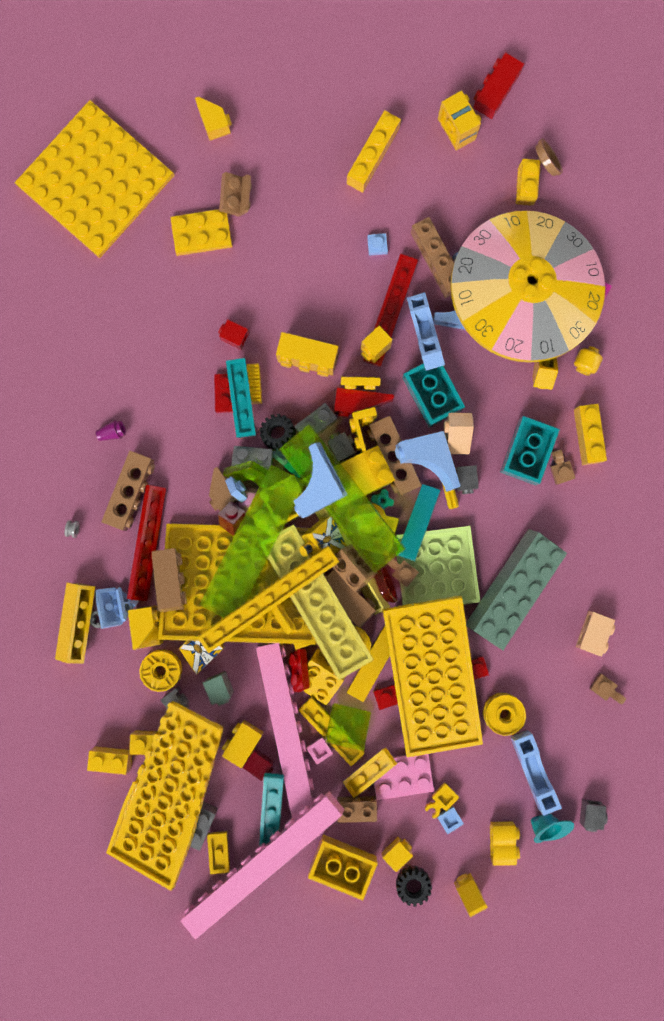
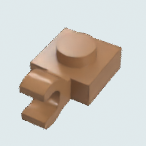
M562 450L552 452L551 455L555 465L551 466L550 469L555 484L558 485L576 479L570 461L564 462Z
M389 556L385 561L387 565L395 570L392 576L406 587L409 586L419 573L404 560L399 564Z
M601 673L589 688L605 701L611 697L623 705L626 700L624 696L615 691L618 685Z

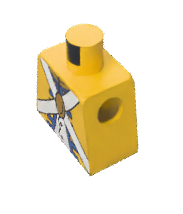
M329 516L319 520L302 535L305 544L300 546L299 550L304 557L310 554L313 556L328 545L335 554L340 549L346 547V544L333 517Z
M185 641L179 649L193 671L198 674L225 646L221 644L208 653L200 641Z

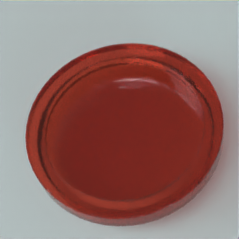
M380 564L375 569L377 571L374 576L376 585L387 603H395L398 601L394 583L385 566Z

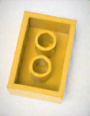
M281 332L276 357L283 367L291 368L295 366L299 367L300 371L309 373L311 370L317 372V375L328 377V375L333 376L338 357V346Z
M323 834L308 870V878L363 901L378 864L377 856Z

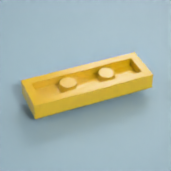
M384 748L344 780L343 784L353 798H355L398 763L387 748Z

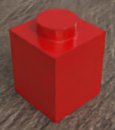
M228 319L225 324L222 323L218 332L221 341L242 350L250 334L247 328Z

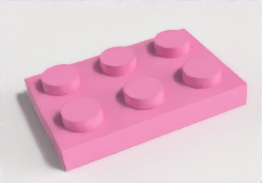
M428 754L406 757V755L393 756L398 764L374 782L377 800L434 792Z

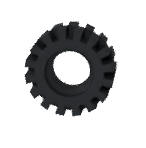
M274 414L270 415L271 419L266 417V423L262 422V428L259 429L260 437L269 449H273V451H276V449L282 451L283 447L286 450L288 449V444L292 446V440L295 441L296 431L291 420L287 419L285 415L281 416L280 414H277V417ZM283 427L285 433L282 437L278 439L271 437V432L274 428Z
M408 866V869L405 870L404 868L402 873L398 874V879H396L397 893L403 903L406 902L408 906L413 904V907H417V903H420L421 906L424 900L426 902L429 900L428 896H431L432 885L424 869H418V866H414V868ZM416 879L421 883V889L416 893H411L406 888L408 881Z

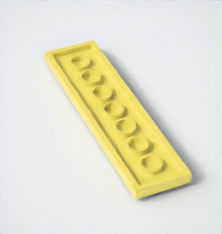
M294 524L260 543L279 578L312 556L311 554L307 557L301 555L299 548L305 543ZM323 574L290 596L338 680L373 661L368 649Z

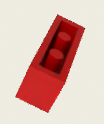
M506 52L502 58L498 57L493 65V73L487 74L483 82V89H478L473 98L475 100L473 109L493 119L520 76L524 63Z

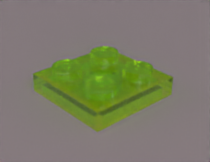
M333 703L325 743L364 751L371 712Z

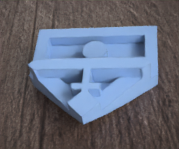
M113 587L95 590L94 594L101 629L122 625L128 618V610L133 609L139 601L127 599V594L120 587L117 589Z

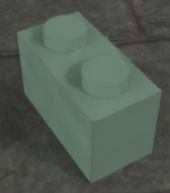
M226 671L211 676L203 682L211 705L217 703L220 706L229 702L234 693Z

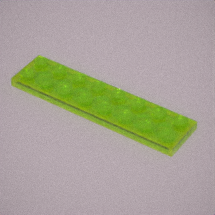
M307 425L279 450L308 486L313 473V460L309 446L314 443H321L348 494L326 506L325 510L375 573L406 548L313 427Z
M270 465L200 606L225 617L247 601L294 508V500L300 496L306 484L305 481Z

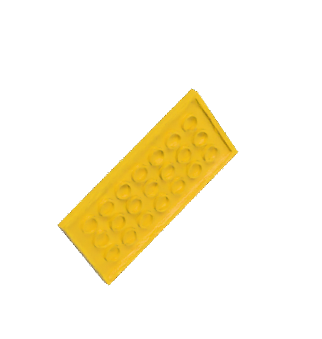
M461 595L383 609L406 757L482 745L483 740Z

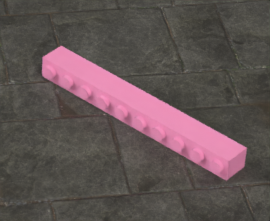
M268 643L257 646L256 651L282 773L284 775L292 818L296 820L300 816L298 813L308 805L310 808L315 804L313 801L315 798H313L312 790H315L313 778L309 779L308 771H311L309 759L305 760L304 752H307L305 740L300 738V733L303 731L301 721L296 719V714H298L297 703L293 702L291 696L294 692L292 684L289 683L287 677L290 675L289 665L284 663L283 658L286 656L285 646L279 643Z
M330 791L325 795L323 793L318 795L313 800L315 804L310 808L308 805L298 813L300 816L296 820L292 818L284 825L285 829L281 833L279 830L276 831L269 838L271 841L268 844L262 843L255 850L256 854L254 856L248 855L241 862L242 866L236 869L234 867L226 875L227 879L224 881L220 879L213 885V891L209 894L206 891L198 898L199 902L195 906L191 904L184 910L185 915L181 922L195 940L342 816L345 809Z

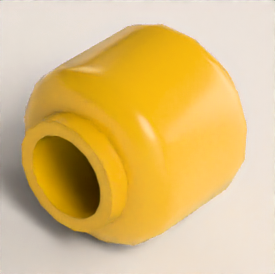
M593 346L581 348L574 361L576 371L586 376L595 374L603 360V357L599 354L600 350Z

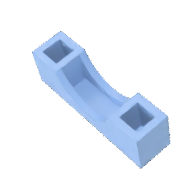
M426 293L408 297L407 301L425 369L430 370L444 366L445 363Z
M526 730L510 736L538 810L544 816L562 809L542 765L540 752L533 734Z

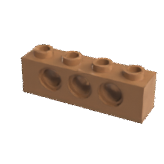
M430 217L412 225L411 235L446 299L451 296L450 284L454 263Z
M388 416L370 424L367 431L371 442L375 441L376 446H379L395 478V481L390 483L394 494L398 493L401 496L421 487L422 485L412 463L400 464L399 459L396 462H391L388 459V454L391 452L395 453V445L401 442L391 417ZM382 435L389 436L390 443L387 445L382 444L380 437ZM396 471H405V479H398L396 477Z
M129 450L101 521L102 523L122 531H127L128 528L132 527L134 511H137L140 507L141 500L139 499L142 492L145 493L146 485H148V482H146L148 476L152 475L155 469V464H153L155 460ZM136 469L141 471V476L138 479L133 477V472ZM128 487H133L134 494L131 497L126 495ZM125 504L127 507V511L125 514L121 515L119 513V507Z

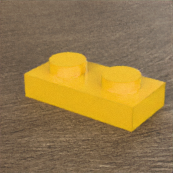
M227 831L209 832L207 834L210 874L230 872Z

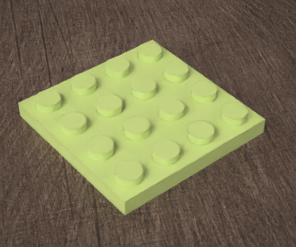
M470 526L426 531L415 561L397 555L404 534L394 535L397 562L401 564L404 560L419 572L408 587L400 582L403 605L460 595L463 604L480 602Z

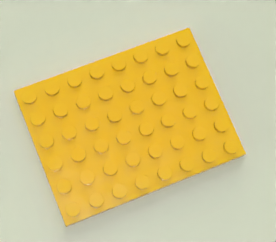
M166 524L164 550L175 548L178 554L181 553L183 565H180V573H184L185 584H182V591L186 592L187 603L184 604V609L160 612L158 639L199 641L197 638L199 634L259 593L256 588L258 584L265 581L270 586L280 579L260 546V543L269 539L270 536L258 526H244L233 536L220 527V525ZM278 527V529L280 530V532L283 531V530H285L286 528H288V527ZM310 528L296 529L302 538V535ZM291 597L280 604L296 626L292 633H285L270 610L226 641L316 645V640Z

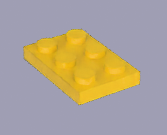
M218 209L170 217L177 256L232 248L227 213L221 212Z

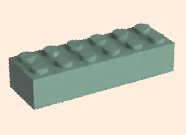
M528 529L466 622V626L493 645L504 650L567 553L541 533Z

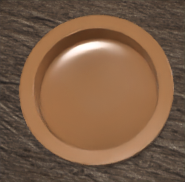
M543 138L540 139L535 148L541 163L552 176L561 175L563 169L558 157L548 142Z

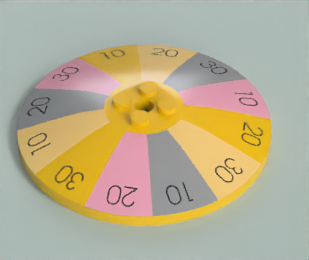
M536 211L509 212L498 215L481 224L468 236L461 246L451 273L452 302L465 330L477 343L488 351L513 361L541 362L568 353L589 335L596 325L604 305L605 279L595 250L577 229L567 222L546 213ZM527 277H534L537 283L535 285L529 284Z

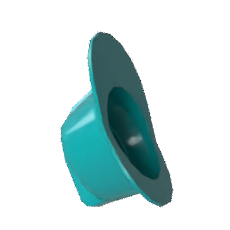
M550 813L531 819L535 843L563 838L574 829L572 821H559Z

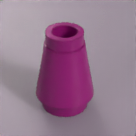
M115 420L96 430V437L99 441L121 439L126 435V429L122 421Z

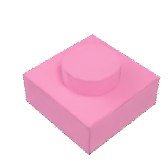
M323 736L306 747L316 764H319L333 754Z

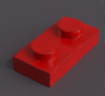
M214 374L215 413H233L228 374Z
M299 649L291 653L289 658L293 692H301L310 688L306 649Z

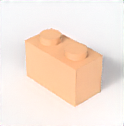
M449 413L448 421H444V433H446L445 437L451 454L470 453L474 429L472 413Z
M588 611L575 647L602 657L603 653L605 654L608 650L609 636L615 631V620Z

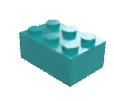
M423 363L403 374L402 379L429 428L447 419L449 413H458L465 408L444 366L426 370Z
M522 416L518 420L500 473L535 486L540 484L560 429Z

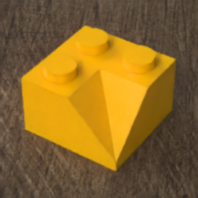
M157 605L128 610L133 650L163 643V640L158 639L160 611Z

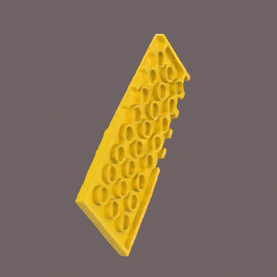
M174 701L168 703L167 712L161 718L158 732L154 734L152 738L153 743L145 754L144 763L139 767L138 776L132 783L125 798L106 852L108 855L170 891L176 886L194 837L223 727Z

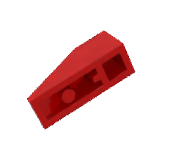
M337 388L334 413H337L338 417L349 418V415H352L354 412L373 407L376 408L392 402L394 395Z

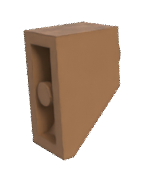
M218 467L213 470L209 497L211 498L209 503L215 511H221L230 501L234 504L238 502L230 494L225 482L227 479Z

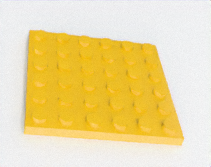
M89 100L14 183L97 257L101 258L175 175Z

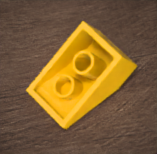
M379 446L362 452L333 467L348 494L336 501L339 508L395 481Z

